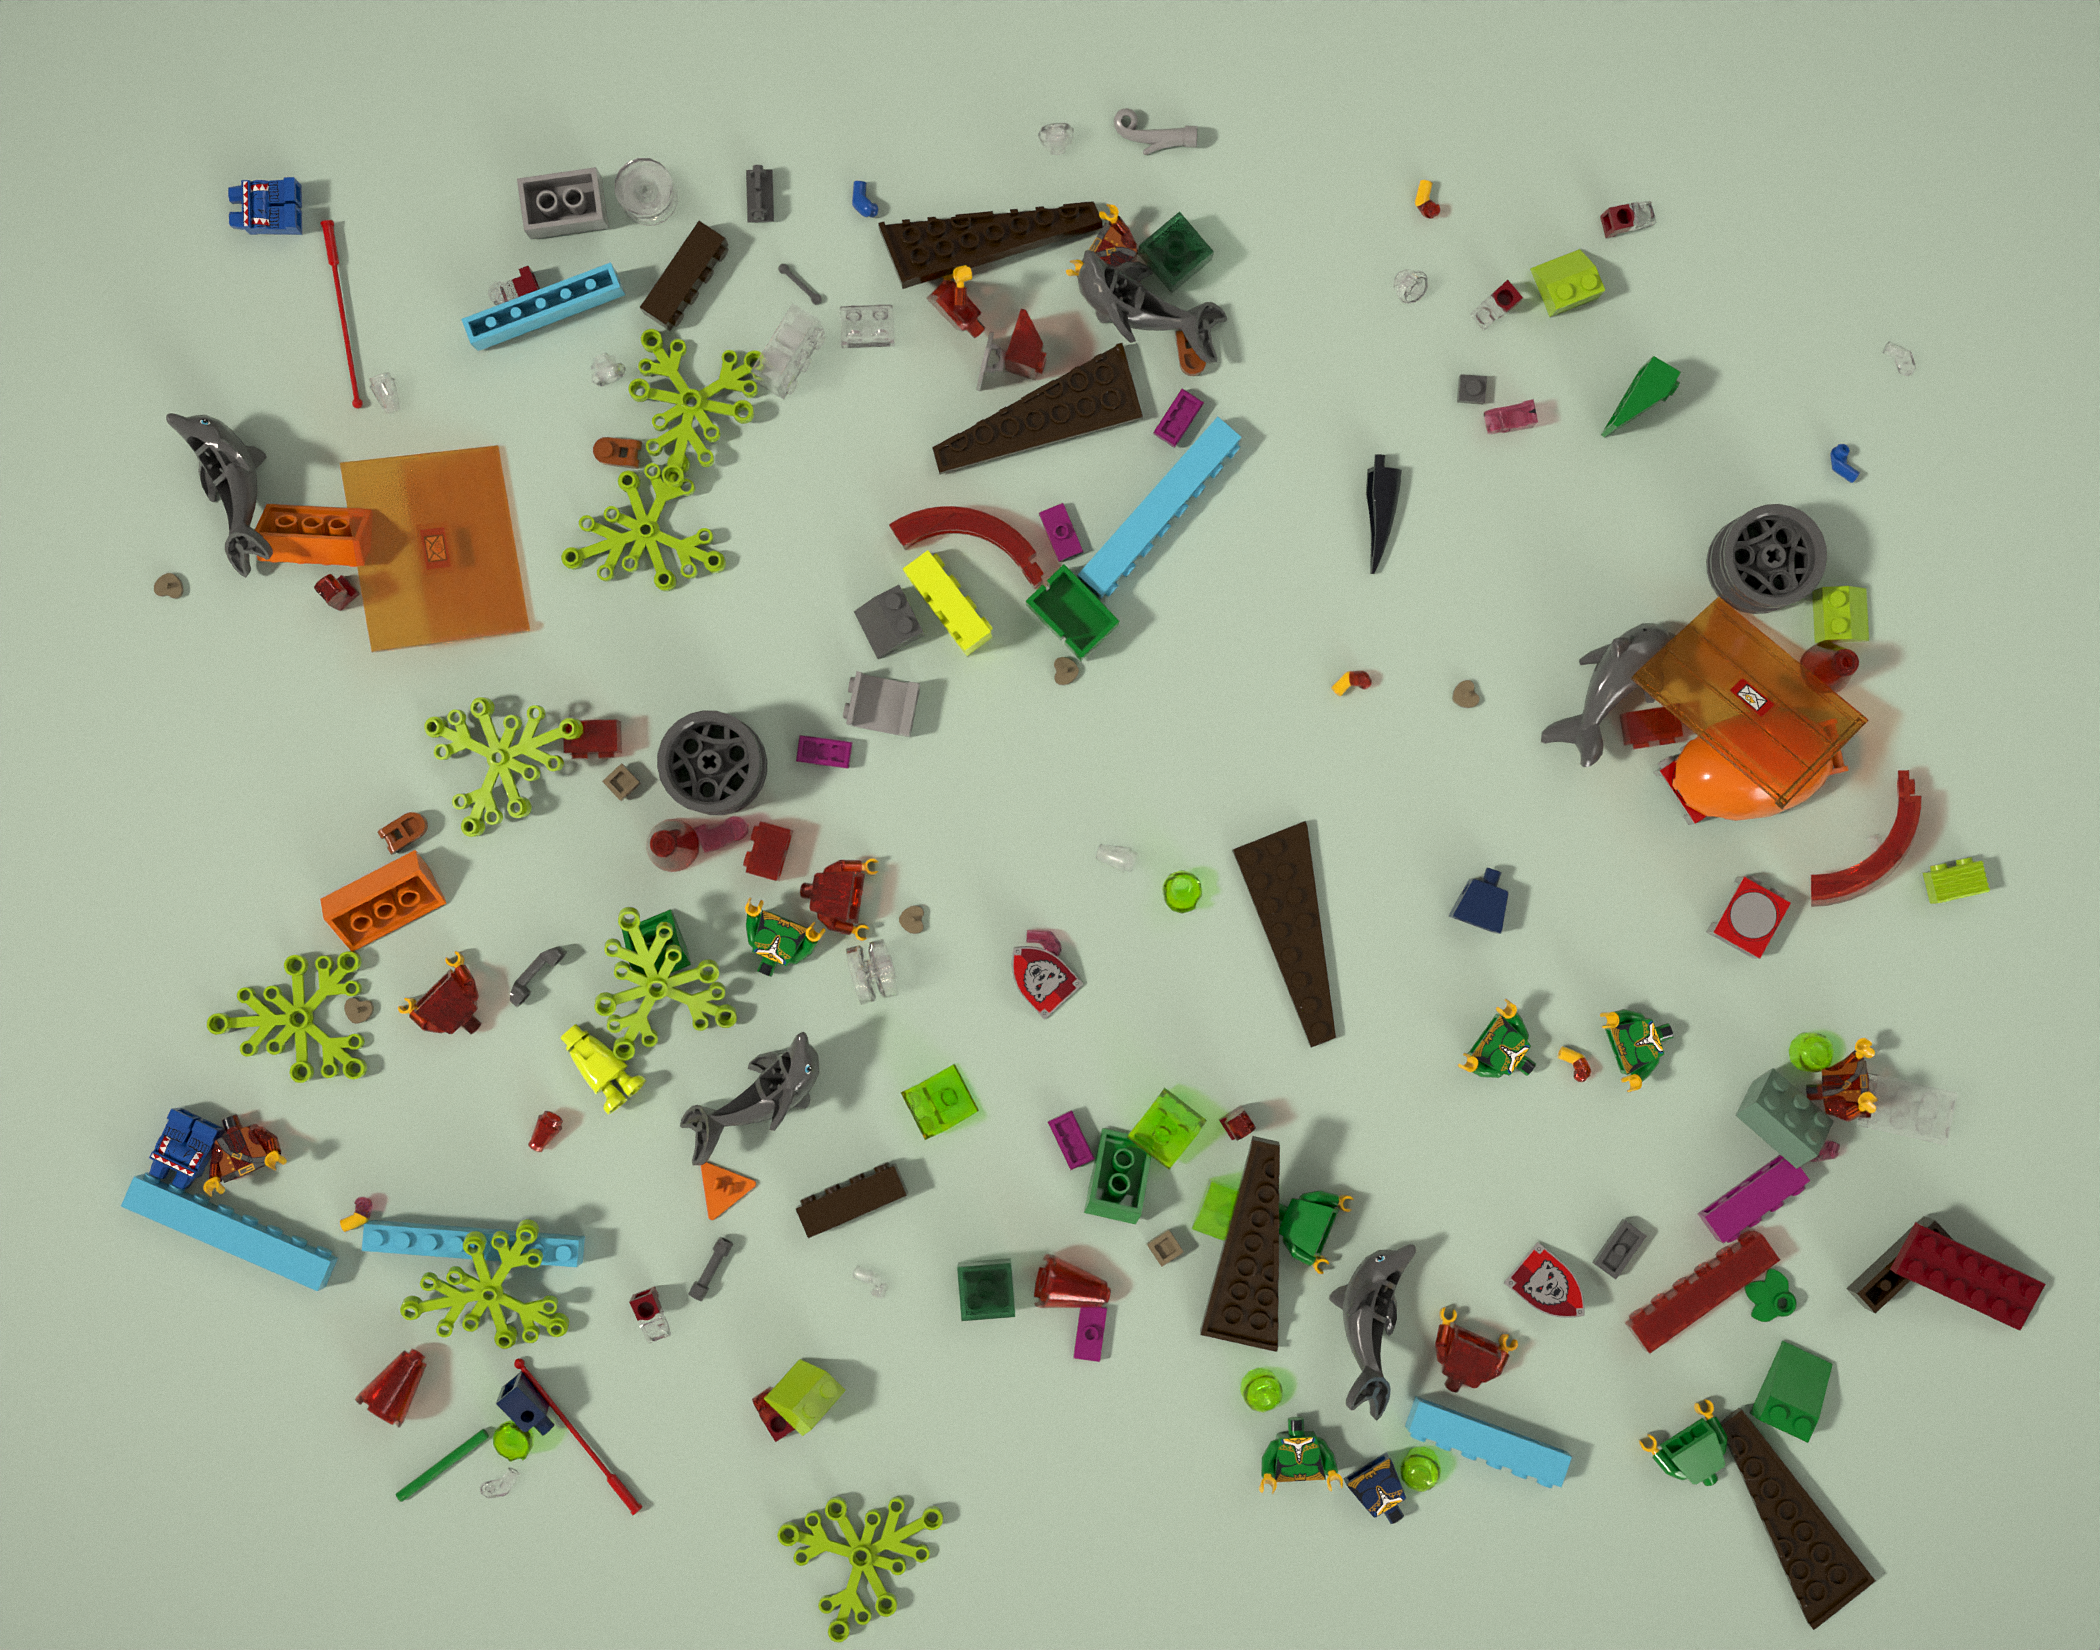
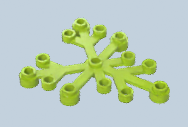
M647 329L641 335L642 346L646 351L654 353L659 363H655L648 358L642 359L638 364L640 373L646 377L653 374L669 377L680 394L650 388L648 382L641 378L631 381L628 391L631 398L637 402L652 399L675 404L674 407L664 413H658L653 416L652 424L657 431H665L669 426V422L683 415L681 424L658 438L649 439L646 443L647 452L651 456H659L663 451V447L677 439L672 462L662 471V478L665 484L671 488H677L683 484L685 479L682 465L688 441L697 453L701 466L710 467L714 463L713 453L706 449L692 427L694 416L703 428L704 436L709 442L718 441L720 431L716 425L712 424L704 411L733 416L741 424L749 423L754 417L753 406L750 402L739 400L734 405L707 399L724 389L742 392L747 398L755 397L758 393L757 384L752 380L741 381L740 379L750 373L759 374L763 372L766 367V361L761 352L753 350L745 355L744 364L733 370V367L738 363L737 354L733 350H726L721 356L723 363L719 379L700 391L689 389L678 372L681 357L687 352L685 342L681 339L673 340L670 344L671 354L669 358L662 348L663 339L659 331ZM652 339L657 340L655 346H649L648 342ZM676 345L683 346L681 351H674ZM727 356L735 357L732 362L725 361ZM759 361L760 365L757 368H753L751 363ZM645 364L651 365L648 371L642 370V367ZM747 386H753L754 390L748 393L745 391ZM638 389L645 390L643 395H636ZM690 400H696L695 406L687 405ZM743 410L749 412L746 417H740L739 413ZM658 419L665 420L662 426L656 425ZM716 430L717 433L714 437H709L707 435L708 431ZM652 444L659 445L656 451L650 450ZM703 455L711 456L708 462H703L701 458ZM677 474L679 478L673 482L669 480L670 476Z
M673 454L669 456L667 465L671 464ZM686 455L682 465L684 474L690 468V462ZM649 463L644 469V473L651 480L656 494L648 515L645 512L638 492L641 484L640 478L633 471H624L618 477V485L628 494L637 520L622 514L614 506H609L604 510V518L610 523H618L631 530L621 534L597 523L591 516L584 515L579 519V527L585 532L598 534L606 538V540L579 550L569 547L561 555L562 563L567 568L576 570L583 565L584 559L610 550L604 565L599 566L597 569L599 579L608 582L614 577L615 566L625 545L635 541L630 554L623 558L622 567L627 572H635L639 567L638 561L645 546H647L656 571L654 583L657 588L665 592L672 590L676 586L677 580L676 576L666 569L656 541L677 551L682 565L681 574L687 579L694 578L698 573V569L692 563L691 557L704 562L706 569L712 573H719L726 566V559L720 552L710 551L707 553L696 547L701 544L709 545L713 541V533L709 529L701 528L696 535L682 540L660 531L657 521L666 501L682 495H692L695 492V484L690 479H684L683 484L677 488L667 486L661 479L662 471L660 467L655 463ZM652 467L657 468L655 476H650L648 473ZM671 475L669 480L673 482L676 481L678 475ZM628 476L632 477V483L625 485L624 479ZM685 483H690L691 489L687 492L683 491L682 486ZM611 510L617 512L614 519L608 518V513ZM590 519L592 525L589 528H584L583 522ZM644 526H650L651 528L650 533L647 535L642 534ZM703 532H708L710 535L707 541L700 539ZM570 553H575L576 559L573 562H568L567 560ZM712 557H718L719 559L718 564L715 566L709 563ZM632 559L635 561V565L629 569L626 567V562ZM687 566H693L694 568L693 573L690 575L685 574ZM603 569L610 570V574L606 578L601 576ZM663 575H668L669 581L666 584L660 583V577Z
M475 698L470 706L473 716L480 720L489 746L472 739L466 724V714L462 710H451L447 716L448 722L451 725H455L457 731L449 728L448 722L443 717L434 716L428 718L424 724V730L428 736L432 738L444 737L452 741L450 744H438L435 746L433 753L437 759L447 760L452 754L469 749L486 757L487 763L490 766L481 788L467 794H456L452 798V805L458 810L467 809L470 804L475 802L470 816L465 817L461 822L462 832L468 837L480 836L485 830V822L481 818L485 809L484 819L487 824L497 825L502 822L503 814L497 808L492 794L499 774L509 798L507 805L508 813L514 818L528 816L532 808L531 803L526 797H520L510 769L522 774V777L527 781L537 780L540 777V769L536 765H527L514 757L524 754L545 764L549 771H560L564 766L562 757L550 755L537 748L561 738H579L583 733V725L580 720L566 718L561 721L558 728L534 737L540 721L545 717V710L542 706L532 705L527 709L528 721L519 743L510 747L516 731L522 726V720L517 715L506 716L503 720L505 730L499 741L491 719L495 706L489 698ZM479 703L483 705L482 712H478L477 706ZM534 709H538L539 716L537 718L533 716ZM456 713H458L460 716L458 722L454 720V715ZM512 718L516 722V725L513 728L509 724ZM433 722L437 726V729L434 732L431 729V725ZM567 724L572 726V731L569 734L566 732ZM442 747H444L446 750L445 756H441L440 749ZM497 753L501 754L502 759L500 762L496 761ZM554 758L558 762L556 768H553L551 765V762ZM530 768L534 770V776L532 778H530L528 775V770ZM460 797L464 799L463 806H460L458 803ZM515 803L520 805L518 812L514 810ZM493 812L497 816L495 822L491 820V814ZM469 822L473 823L472 831L468 829Z
M625 907L619 912L618 925L621 929L629 931L637 953L622 947L619 940L611 938L605 942V954L609 957L621 958L644 968L646 975L631 970L627 962L620 961L614 966V976L619 980L626 979L640 986L615 994L603 992L595 998V1011L601 1016H609L607 1019V1029L610 1032L618 1033L623 1028L628 1027L624 1037H620L614 1042L613 1054L621 1061H627L634 1056V1040L639 1031L642 1034L644 1046L653 1047L657 1044L658 1034L654 1029H651L647 1016L655 1001L665 996L688 1006L692 1016V1025L698 1031L705 1030L709 1024L708 1016L702 1013V1011L715 1016L717 1025L722 1028H730L736 1023L737 1012L733 1006L728 1004L719 1006L709 1002L710 1000H721L725 996V986L721 982H715L719 977V966L714 960H703L697 968L669 976L675 964L682 958L681 948L677 945H670L666 948L665 960L657 972L654 963L665 942L673 935L672 925L668 922H661L657 925L656 937L648 950L639 928V911L633 907ZM626 914H632L634 915V918L626 919L624 916ZM666 928L669 930V932L667 934L660 933V930ZM610 945L617 946V949L612 951L609 950L608 947ZM675 951L678 953V955L676 957H672L669 955V953ZM704 967H712L713 969L705 971ZM619 968H625L627 971L625 973H619L617 970ZM697 979L704 983H712L709 989L695 994L675 988V986ZM660 983L662 986L656 988L652 984ZM717 988L722 990L719 994H715L712 991ZM645 996L637 1012L623 1017L616 1014L612 1015L616 1010V1005ZM606 999L610 1000L611 1002L608 1004H603L601 1000ZM730 1012V1015L723 1016L721 1013ZM698 1019L705 1021L703 1024L696 1023ZM613 1021H617L620 1024L618 1026H612L610 1023ZM651 1035L654 1037V1039L647 1040L645 1039V1037ZM626 1044L629 1045V1047L621 1048L620 1045Z
M353 951L341 953L337 959L338 968L331 976L330 970L334 966L333 959L327 955L318 957L315 961V966L318 969L319 989L305 1004L304 973L308 969V961L302 955H291L286 958L284 969L287 974L292 976L293 1004L282 995L281 988L276 985L266 987L263 992L264 998L267 1001L276 1004L286 1014L276 1015L256 997L254 989L243 987L237 992V999L241 1003H246L259 1016L230 1018L225 1013H215L208 1018L207 1028L212 1034L219 1035L227 1033L230 1028L259 1027L248 1041H244L240 1045L241 1054L249 1057L254 1056L258 1052V1045L276 1025H286L275 1039L268 1041L266 1049L271 1055L281 1054L285 1049V1043L295 1033L296 1063L291 1066L289 1071L293 1081L297 1083L307 1082L314 1075V1068L308 1062L307 1033L322 1045L323 1065L321 1067V1074L324 1077L332 1078L338 1075L339 1066L335 1063L336 1058L343 1064V1073L347 1078L352 1080L362 1078L367 1072L366 1062L361 1058L351 1057L342 1048L360 1049L364 1045V1037L359 1033H355L348 1037L330 1038L313 1023V1012L328 995L346 994L347 996H357L360 994L362 986L358 981L351 980L345 984H339V982L347 973L355 972L360 968L361 957ZM349 957H353L355 960V964L352 967L347 964ZM324 958L328 961V967L325 969L321 966V961ZM297 960L302 963L300 970H296L294 967V963ZM351 983L356 985L355 993L349 991ZM272 988L277 992L275 998L269 996V991ZM245 990H247L250 993V998L248 1000H245L243 998V992ZM300 1013L305 1017L303 1023L297 1021V1016ZM219 1019H223L225 1022L223 1028L218 1027ZM354 1036L359 1039L358 1046H353L351 1043ZM274 1042H277L279 1044V1050L277 1052L272 1049V1044ZM248 1043L251 1044L253 1047L251 1053H248L245 1050V1047ZM355 1063H358L361 1067L359 1073L353 1071ZM328 1065H331L334 1068V1073L332 1075L328 1074L326 1071ZM301 1067L307 1069L305 1077L300 1074Z
M530 1219L523 1220L518 1224L516 1230L517 1239L511 1249L508 1244L509 1236L506 1232L497 1231L494 1233L491 1245L498 1250L502 1263L492 1278L483 1254L487 1243L486 1237L481 1232L472 1231L466 1235L463 1249L468 1255L472 1256L479 1279L465 1273L458 1266L449 1269L446 1276L447 1282L439 1279L436 1274L427 1272L421 1278V1288L425 1291L435 1289L446 1296L422 1301L417 1296H408L403 1300L400 1307V1313L406 1320H415L424 1312L451 1307L445 1318L438 1322L436 1333L440 1337L446 1338L452 1334L454 1323L465 1305L469 1302L477 1301L472 1311L465 1315L462 1327L468 1332L477 1330L480 1317L488 1306L496 1327L494 1341L502 1349L512 1347L516 1342L518 1333L514 1326L506 1323L500 1304L519 1313L524 1327L522 1338L527 1343H534L539 1337L540 1330L534 1321L545 1326L547 1332L553 1337L565 1335L569 1327V1318L565 1314L554 1313L558 1306V1299L555 1296L548 1295L541 1300L523 1303L504 1293L502 1282L511 1268L522 1265L536 1268L542 1263L543 1253L539 1249H531L527 1253L521 1254L526 1244L533 1243L539 1233L538 1224ZM528 1232L531 1236H525L522 1233ZM496 1238H502L505 1242L499 1243L496 1241ZM470 1244H476L478 1248H473ZM530 1256H537L539 1260L534 1261ZM456 1273V1274H458L460 1277H459V1278H453V1277L451 1276V1274ZM430 1279L433 1281V1284H427L425 1280ZM461 1283L472 1290L464 1292L453 1285ZM486 1291H491L494 1295L487 1294ZM550 1302L554 1306L548 1307L545 1305V1303ZM411 1308L415 1312H410L407 1309ZM467 1320H473L476 1324L471 1325ZM441 1326H447L449 1330H443ZM553 1326H560L561 1329H556ZM532 1331L535 1333V1335L530 1336L527 1334V1332ZM506 1337L509 1339V1341H505L501 1338Z
M899 1496L891 1498L888 1505L889 1514L882 1537L872 1544L871 1541L875 1528L881 1521L880 1512L876 1509H871L866 1513V1524L860 1541L846 1514L847 1503L841 1497L830 1498L826 1504L825 1513L829 1519L838 1522L849 1545L829 1540L821 1525V1515L817 1511H810L805 1517V1525L811 1529L813 1534L800 1531L799 1527L793 1522H786L781 1525L777 1537L782 1545L792 1546L796 1542L809 1545L807 1548L800 1547L795 1551L793 1559L797 1565L804 1566L811 1558L824 1551L848 1557L850 1564L853 1566L847 1587L832 1596L824 1595L819 1601V1610L824 1614L831 1613L836 1606L841 1604L838 1617L833 1619L828 1627V1636L832 1641L840 1643L848 1638L850 1625L847 1620L851 1607L858 1624L866 1625L871 1619V1610L863 1605L857 1593L862 1571L877 1596L875 1604L877 1613L883 1617H889L895 1613L898 1604L897 1598L894 1594L886 1591L874 1566L890 1570L894 1575H901L905 1572L906 1561L902 1557L891 1559L878 1555V1553L887 1549L913 1557L917 1562H926L930 1555V1549L927 1545L919 1544L914 1546L901 1541L924 1528L928 1530L940 1528L943 1523V1512L940 1508L936 1506L927 1507L923 1511L922 1517L895 1531L899 1514L903 1512L905 1502ZM893 1502H900L902 1507L899 1510L893 1509ZM834 1503H839L842 1509L840 1511H834L832 1509V1505ZM929 1513H936L938 1516L937 1520H929ZM870 1514H875L878 1517V1520L876 1522H870L868 1520V1516ZM810 1516H816L818 1522L816 1524H811L808 1521V1518ZM786 1529H792L794 1535L792 1537L786 1536ZM919 1549H923L926 1551L927 1555L925 1557H919L917 1555V1551ZM864 1551L867 1557L860 1559L857 1556V1552ZM803 1552L806 1554L807 1559L801 1561L798 1559L797 1554ZM895 1562L902 1563L903 1568L901 1570L894 1569L893 1564ZM884 1599H890L892 1605L889 1607H885L882 1604V1601ZM828 1600L832 1606L824 1608L822 1602ZM864 1611L868 1614V1618L860 1619L858 1614ZM837 1624L843 1625L844 1631L837 1632L835 1626Z

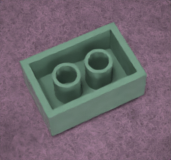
M1774 1068L1752 1081L1735 1115L1796 1169L1819 1155L1834 1122Z

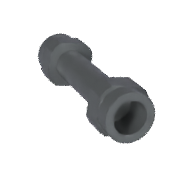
M723 1237L718 1238L713 1247L714 1253L700 1279L693 1283L688 1293L692 1298L703 1301L709 1290L708 1284L723 1257L728 1256L733 1246L731 1241Z

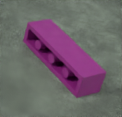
M1778 1155L1700 1211L1698 1215L1717 1241L1730 1243L1741 1235L1740 1231L1744 1228L1757 1225L1762 1220V1215L1782 1207L1784 1204L1783 1200L1790 1195L1796 1196L1804 1191L1806 1188L1804 1185L1810 1182V1179L1801 1167L1796 1169L1783 1156Z

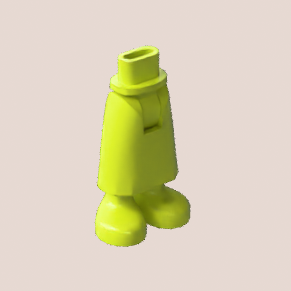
M577 1024L573 1025L560 1037L567 1045L566 1050L570 1053L572 1060L594 1093L598 1094L602 1091L606 1096L603 1109L608 1115L616 1111L628 1100L612 1084V1079H615L620 1084L628 1097L636 1094L646 1083L643 1076H629L625 1072L628 1065L616 1058L611 1049L591 1036L588 1031L583 1032Z

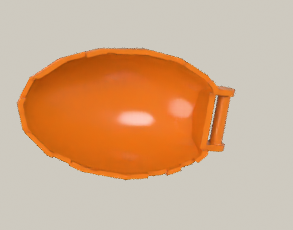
M1768 711L1763 717L1753 712L1740 714L1713 724L1698 737L1689 741L1675 761L1677 762L1676 777L1673 779L1672 785L1675 790H1679L1687 803L1685 805L1708 817L1714 816L1738 821L1771 817L1806 801L1819 790L1829 775L1849 771L1848 765L1845 766L1835 728L1837 724L1836 719L1814 723L1807 717L1787 712Z

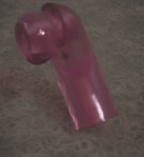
M1027 930L1026 943H1040L1045 950L1056 956L1060 955L1062 950L1061 943L1053 932Z
M1830 1140L1826 1141L1825 1148H1821L1819 1155L1810 1161L1821 1162L1836 1159L1840 1154L1838 1153L1840 1149L1839 1143Z

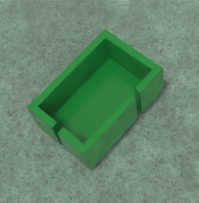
M1063 564L1047 580V586L1050 589L1046 591V587L1042 584L1026 600V606L1060 641L1065 637L1064 645L1082 661L1119 625L1120 621Z

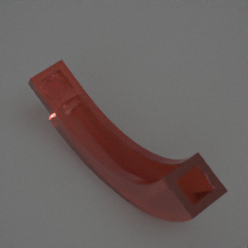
M940 506L912 512L889 524L891 531L904 550L920 541L938 535L963 534L981 538L1004 551L1020 568L1033 589L1043 584L1041 578L1044 575L1043 571L1036 562L1032 564L1030 560L1037 556L1030 543L1010 525L985 512L965 507Z
M1898 770L1897 816L1883 844L1868 858L1848 869L1829 874L1811 875V907L1829 906L1857 898L1880 885L1901 864L1914 841L1921 812V796H1910L1915 795V779L1909 778V770Z

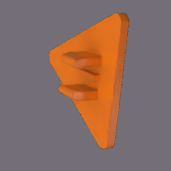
M706 1162L701 1165L708 1218L710 1220L717 1218L756 1186V1181Z

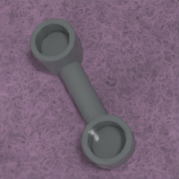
M558 946L540 953L514 982L510 994V1002L515 1007H519L531 994V991L526 987L529 981L546 962L552 968L556 966L566 955L567 951Z

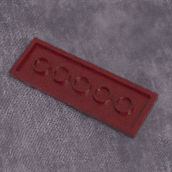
M1917 1222L1913 1225L1890 1268L1891 1271L2019 1331H2021L2046 1285L2034 1277Z

